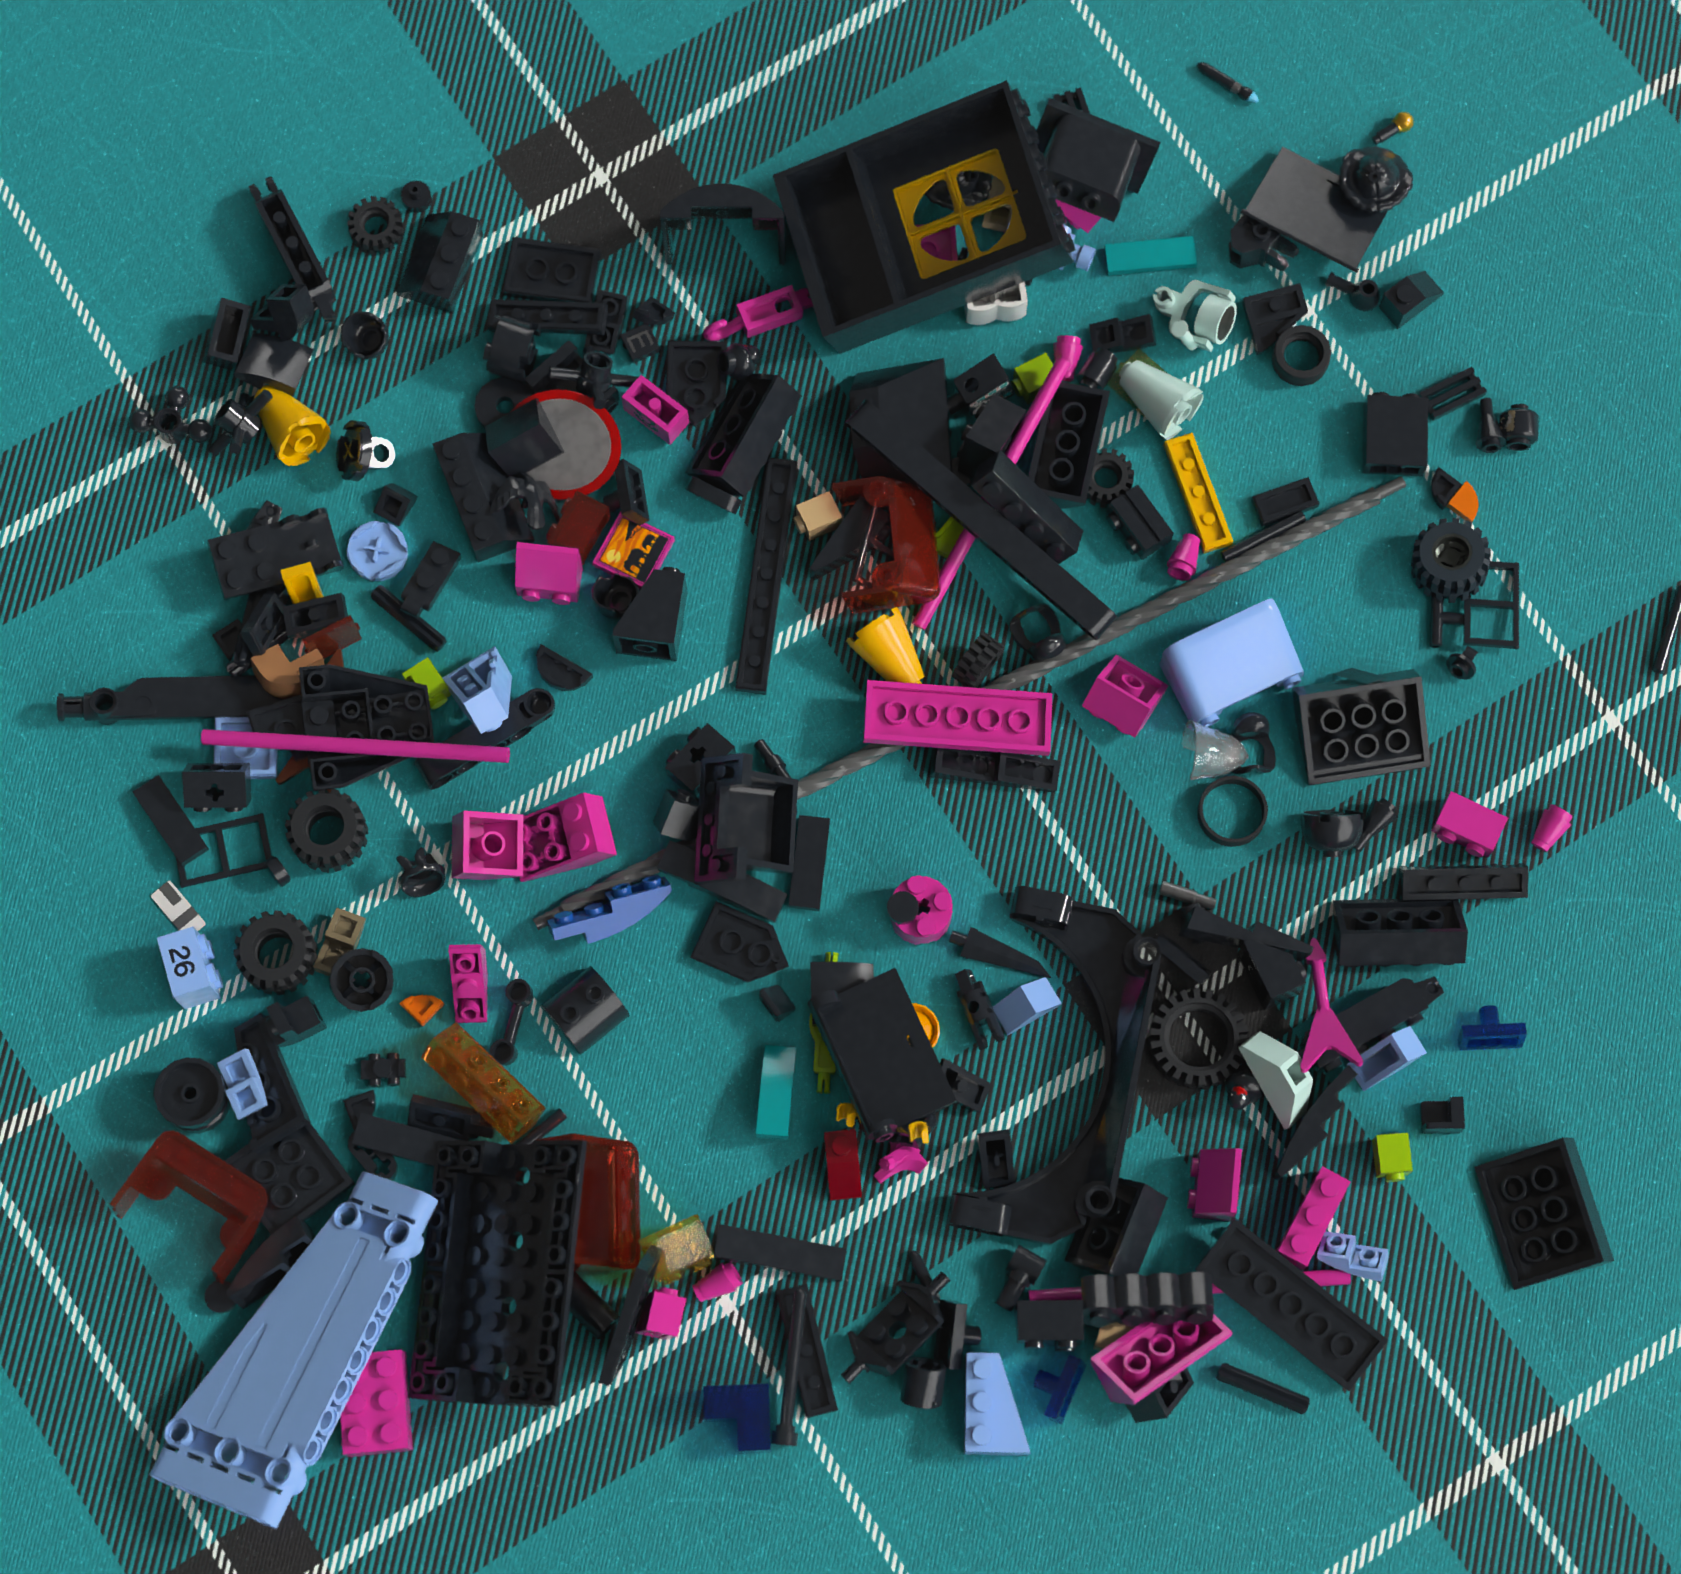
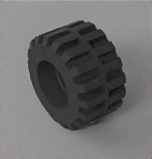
M331 789V792L318 790L319 793L314 795L311 790L305 793L308 797L303 801L299 797L295 801L296 809L290 808L288 812L290 820L285 821V827L288 830L285 833L286 838L299 860L303 864L306 863L309 868L313 870L320 868L322 872L329 873V868H333L335 872L341 871V865L346 863L349 867L354 864L352 858L355 856L360 858L363 854L361 847H366L367 839L365 835L368 834L366 820L359 806L346 793L341 795L339 790ZM326 816H335L343 820V832L333 843L319 845L310 840V831L319 819Z
M274 910L273 915H270L268 911L262 912L261 918L256 919L253 916L249 919L251 924L248 927L245 925L241 927V937L236 936L234 942L237 945V949H234V957L237 959L236 965L246 980L257 990L262 989L264 993L270 995L272 992H276L278 995H285V990L288 989L292 993L298 990L296 985L302 983L304 986L308 982L306 978L308 974H314L313 964L318 957L316 954V950H318L317 944L305 924L300 919L297 920L294 915L290 913L284 915L282 911ZM274 938H287L293 943V953L286 964L278 968H266L260 964V951L268 941Z

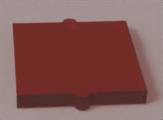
M351 615L303 639L302 641L306 647L304 652L307 654L318 649L323 659L334 654L337 649L342 650L361 640L362 638L358 631L360 626L358 623H354Z

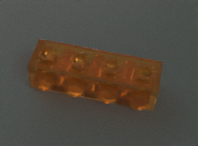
M457 1022L433 1037L421 1056L431 1068L511 1144L532 1129L546 1109Z

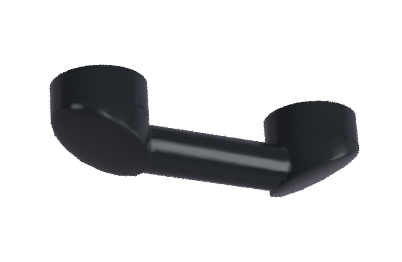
M514 979L506 987V996L513 1004L503 1039L495 1041L489 1050L491 1059L500 1066L510 1065L517 1059L518 1051L514 1045L524 1008L529 1006L533 1000V990L523 979Z

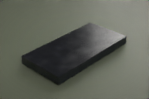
M651 1245L636 1267L598 1383L606 1386L611 1385L626 1362L662 1254V1248Z

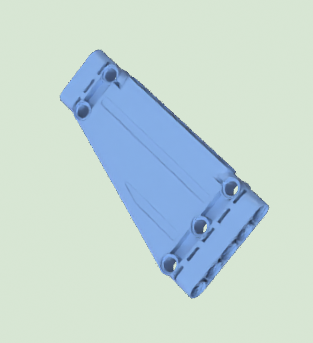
M362 1172L347 1202L340 1204L336 1208L334 1214L313 1239V1242L309 1244L182 1408L166 1425L164 1430L166 1442L149 1475L169 1486L276 1529L292 1496L299 1494L304 1489L307 1482L305 1470L308 1465L315 1464L320 1458L411 1273V1262L409 1260L418 1255L423 1248L424 1238L422 1233L438 1200L423 1191L368 1172Z

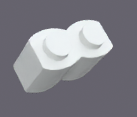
M1025 282L964 305L966 322L973 325H984L996 319L1015 321L1026 316L1028 300Z

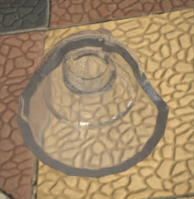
M1189 720L1186 723L1181 745L1183 748L1195 751L1190 780L1227 775L1243 765L1249 758L1244 745L1234 737L1219 732L1217 729L1203 726L1193 720Z

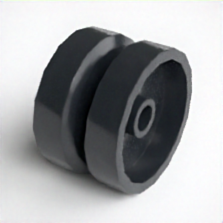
M186 1057L173 1061L162 1070L155 1082L154 1099L157 1109L174 1127L186 1133L200 1134L214 1129L224 1120L231 1104L225 1092L228 1090L222 1074L212 1064L200 1058ZM190 1094H196V1096L193 1099H188Z

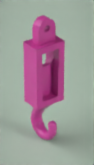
M790 285L736 304V314L738 317L728 323L725 319L713 322L704 329L703 336L708 341H719L743 328L746 337L749 338L803 318V310L813 307L811 298H808L810 296L808 288L795 292L793 286ZM788 300L792 309L781 313L777 312L775 304Z

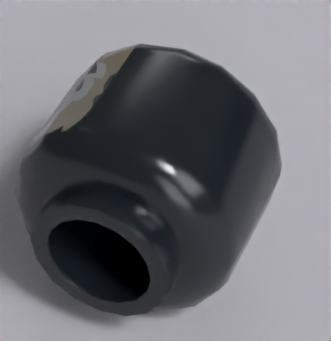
M1513 404L1510 406V409L1500 414L1499 425L1506 439L1505 445L1507 449L1513 451L1528 450L1531 448V445L1538 441L1539 416L1535 411L1530 410L1528 405Z

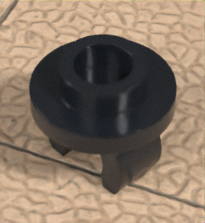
M1467 646L1462 654H1451L1446 661V666L1451 675L1458 679H1471L1476 673L1473 659L1478 652Z

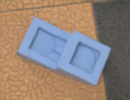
M242 1049L217 1063L228 1087V1090L225 1092L238 1120L267 1106L264 1088L249 1049Z

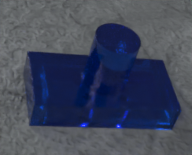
M1488 1005L1479 1009L1481 1025H1462L1458 1036L1459 1050L1522 1048L1527 1036L1525 1023L1500 1024L1498 1008Z
M1070 1354L1060 1377L1040 1369L1033 1385L1034 1388L1052 1395L1044 1415L1050 1421L1062 1425L1087 1366L1082 1359Z

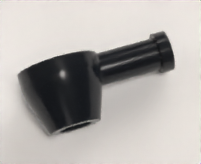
M1331 272L1325 284L1327 287L1331 286L1349 294L1352 305L1360 311L1374 309L1380 300V289L1372 280H1362L1354 284ZM1363 288H1369L1372 293L1366 294Z

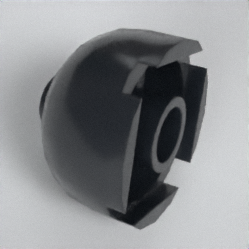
M1335 810L1304 811V813H1301L1302 835L1310 847L1323 851V857H1341L1342 851L1352 849L1362 835L1363 812L1355 810H1345V812H1337Z

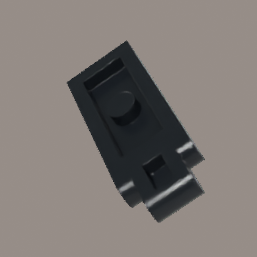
M433 541L401 594V599L404 602L400 611L417 619L423 610L429 612L461 560V553Z

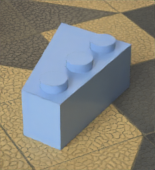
M495 646L442 678L459 708L481 734L485 731L491 732L502 725V721L508 718L512 675Z
M967 1352L965 1356L964 1454L1029 1456L1031 1452L1000 1354Z

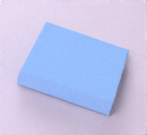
M248 717L215 718V730L253 732ZM214 745V763H250L251 779H277L278 749Z

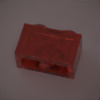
M576 491L572 499H566L561 509L562 517L558 524H552L546 539L550 546L578 548L583 566L611 515L609 506Z

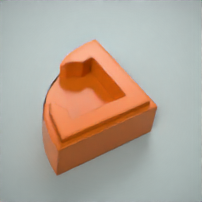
M1465 481L1446 507L1465 521L1471 523L1478 512V497L1474 488Z
M431 995L410 996L399 1003L422 1027L445 1005L442 1000Z

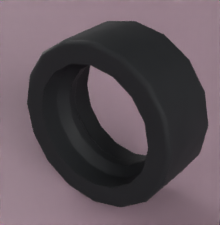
M1305 325L1290 327L1281 333L1275 343L1272 355L1275 372L1290 385L1306 386L1315 383L1322 378L1330 363L1331 348L1329 341L1321 331L1314 327ZM1294 341H1305L1312 344L1319 353L1317 365L1307 371L1292 368L1284 359V350L1287 345Z

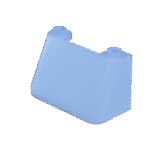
M1273 599L1262 601L1173 643L1164 650L1159 665L1193 729L1200 725L1203 728L1212 726L1219 721L1218 715L1221 714L1223 709L1275 684L1277 687L1284 686L1285 689L1292 688L1302 681L1301 678L1304 674L1280 611Z

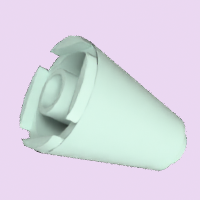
M1139 360L1133 363L1127 362L1119 372L1121 377L1119 384L1159 435L1166 440L1173 438L1182 430L1178 425L1185 419L1190 421L1202 403L1204 395L1201 394L1202 391L1198 387Z

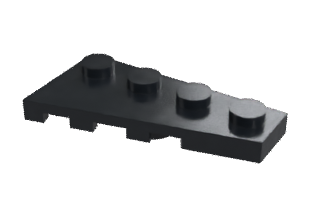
M262 1013L234 1028L237 1052L242 1049H249L267 1100V1106L246 1116L247 1124L251 1127V1151L255 1153L261 1152L311 1122L279 1047H275L262 1020L266 1017Z

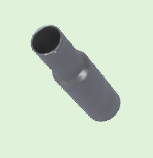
M1163 881L1159 892L1160 895L1189 904L1199 903L1200 906L1213 910L1217 901L1215 898Z

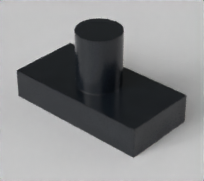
M621 459L615 470L617 490L604 496L603 502L608 511L615 512L621 508L623 516L638 525H642L650 521L642 470L625 459Z
M940 1299L939 1306L944 1315V1322L936 1331L934 1359L943 1362L948 1369H961L963 1345H978L981 1341V1329L978 1326L965 1325L968 1304Z

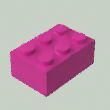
M402 1349L371 1353L341 1414L343 1455L355 1457L413 1451L410 1399L408 1398L407 1355Z

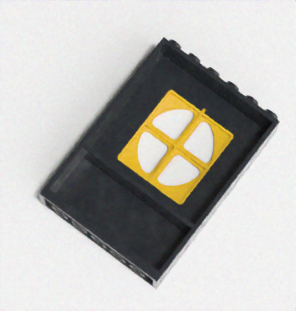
M1007 80L773 175L822 336L839 354L1074 263L1071 252L1075 251V246L1070 234L1066 233L1063 224H1066V219L1062 208L1058 207L1054 198L1058 196L1054 183L1051 179L1049 180L1045 171L1049 168L1043 152L1040 153L1037 143L1040 141L1036 129L1033 125L1031 126L1028 116H1031L1026 100L1022 99L1018 88L1012 89ZM963 171L985 172L1001 180L1005 186V191L1001 195L968 207L964 203L957 182V175ZM938 181H946L954 205V212L923 226H915L914 213L922 196ZM1004 205H1010L1012 207V218L1005 234L992 248L984 252L980 251L971 225L972 219ZM959 225L969 255L965 260L960 261L942 260L924 251L921 246V240L926 236L951 226Z

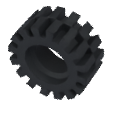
M371 196V202L368 203L366 198L362 199L361 206L356 203L353 206L354 212H349L350 220H347L349 232L356 247L360 246L361 251L364 253L369 250L370 255H376V250H379L381 255L386 254V248H389L390 251L394 250V243L399 245L401 242L400 236L404 234L401 215L398 208H395L394 203L391 201L387 203L384 197L377 201L376 196ZM373 217H381L386 220L387 227L382 233L371 235L365 231V223Z
M1107 448L1101 449V453H1096L1087 499L1090 498V504L1094 506L1097 502L1101 503L1100 508H1105L1106 504H1109L1132 488L1134 481V470H1131L1132 463L1130 460L1125 461L1126 456L1123 453L1120 456L1116 455L1117 450L1112 449L1111 453H1107ZM1103 468L1113 470L1118 477L1117 483L1111 488L1100 487L1094 479V475L1098 470Z
M982 633L958 662L952 677L965 687L977 688L995 666L1005 646L987 633Z

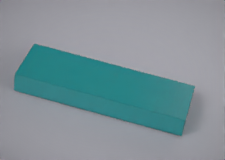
M1194 236L1104 245L1107 276L1196 268L1197 266Z

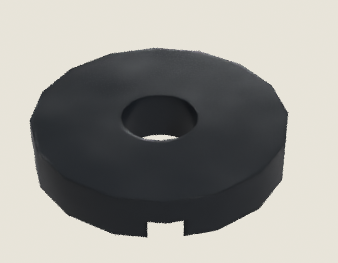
M505 377L490 380L481 387L476 396L474 408L479 423L485 429V426L508 414L497 410L500 402L510 401L513 403V410L521 401L532 396L531 390L525 383Z

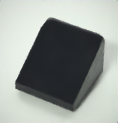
M394 483L385 485L373 513L397 526H401L418 496Z
M779 985L763 988L759 991L760 1001L776 1022H780L795 1011L794 1004Z

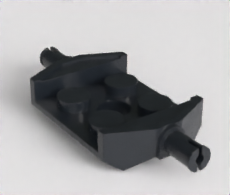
M942 1271L928 1286L899 1280L896 1285L901 1291L858 1335L854 1334L851 1330L847 1333L853 1354L855 1355V1361L840 1375L849 1384L863 1369L867 1373L872 1371L886 1377L892 1376L944 1322V1315L938 1303L940 1298L937 1296V1293L951 1280ZM907 1328L902 1337L894 1338L899 1329Z

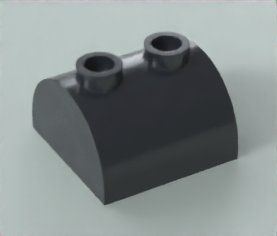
M591 966L541 1005L542 1009L580 1055L630 1016L617 995Z

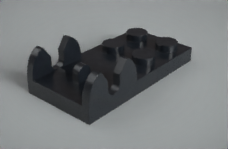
M317 508L304 516L293 514L276 523L207 540L224 600L285 585L281 570L311 562L316 577L341 571L344 568L326 508Z

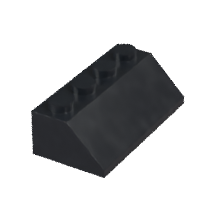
M753 373L742 381H737L685 473L690 477L699 478L733 496L745 497L752 489L759 471L766 464L773 446L780 439L782 430L790 416L794 414L802 395L779 375Z
M1061 382L1041 418L1028 477L1060 509L1085 506L1110 391Z
M459 433L433 443L437 459L478 563L516 549L517 542H535L532 531L526 524V516L518 498L509 501L507 506L500 512L490 513L498 489L505 479L508 478V475L488 453L486 433Z
M1458 899L1333 900L1335 951L1339 966L1453 965L1466 962L1468 929Z

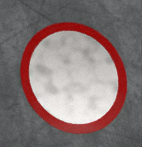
M569 390L543 391L521 401L512 411L535 398L539 399L564 450V453L527 473L535 481H545L554 499H574L586 496L599 489L611 478L621 456V437L613 417L605 408L596 409L592 398Z

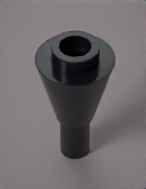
M1483 398L1480 400L1482 417L1480 418L1476 447L1485 453H1495L1506 444V439L1493 413L1492 399Z
M1381 798L1379 801L1373 799L1363 822L1362 835L1353 848L1361 852L1372 837H1375L1398 818L1394 813L1397 808L1384 798Z

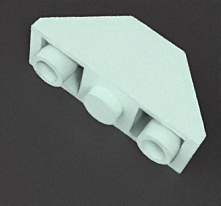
M1261 1031L1256 1032L1238 1048L1284 1130L1289 1129L1307 1113L1313 1078L1309 1071L1306 1073L1301 1072L1300 1065L1302 1059L1297 1051Z

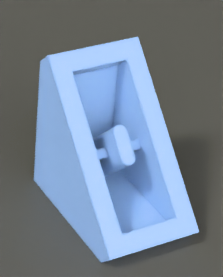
M1044 977L1018 987L993 1006V1010L1008 1036L1059 1007L1062 1003L1047 978Z

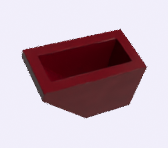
M856 1129L824 1132L830 1201L862 1198Z

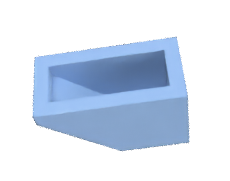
M1408 1026L1389 1035L1361 1054L1363 1059L1362 1066L1358 1067L1352 1062H1349L1347 1066L1349 1065L1357 1073L1355 1079L1362 1090L1365 1091L1407 1067L1427 1052L1412 1028Z

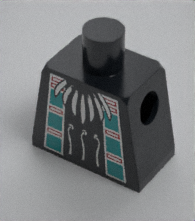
M994 353L953 380L957 391L947 397L948 411L953 415L967 407L971 415L974 416L981 403H988L993 394L1004 399L1015 394L1007 374Z

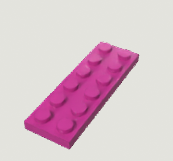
M867 680L863 743L1049 756L1051 749L1052 693Z

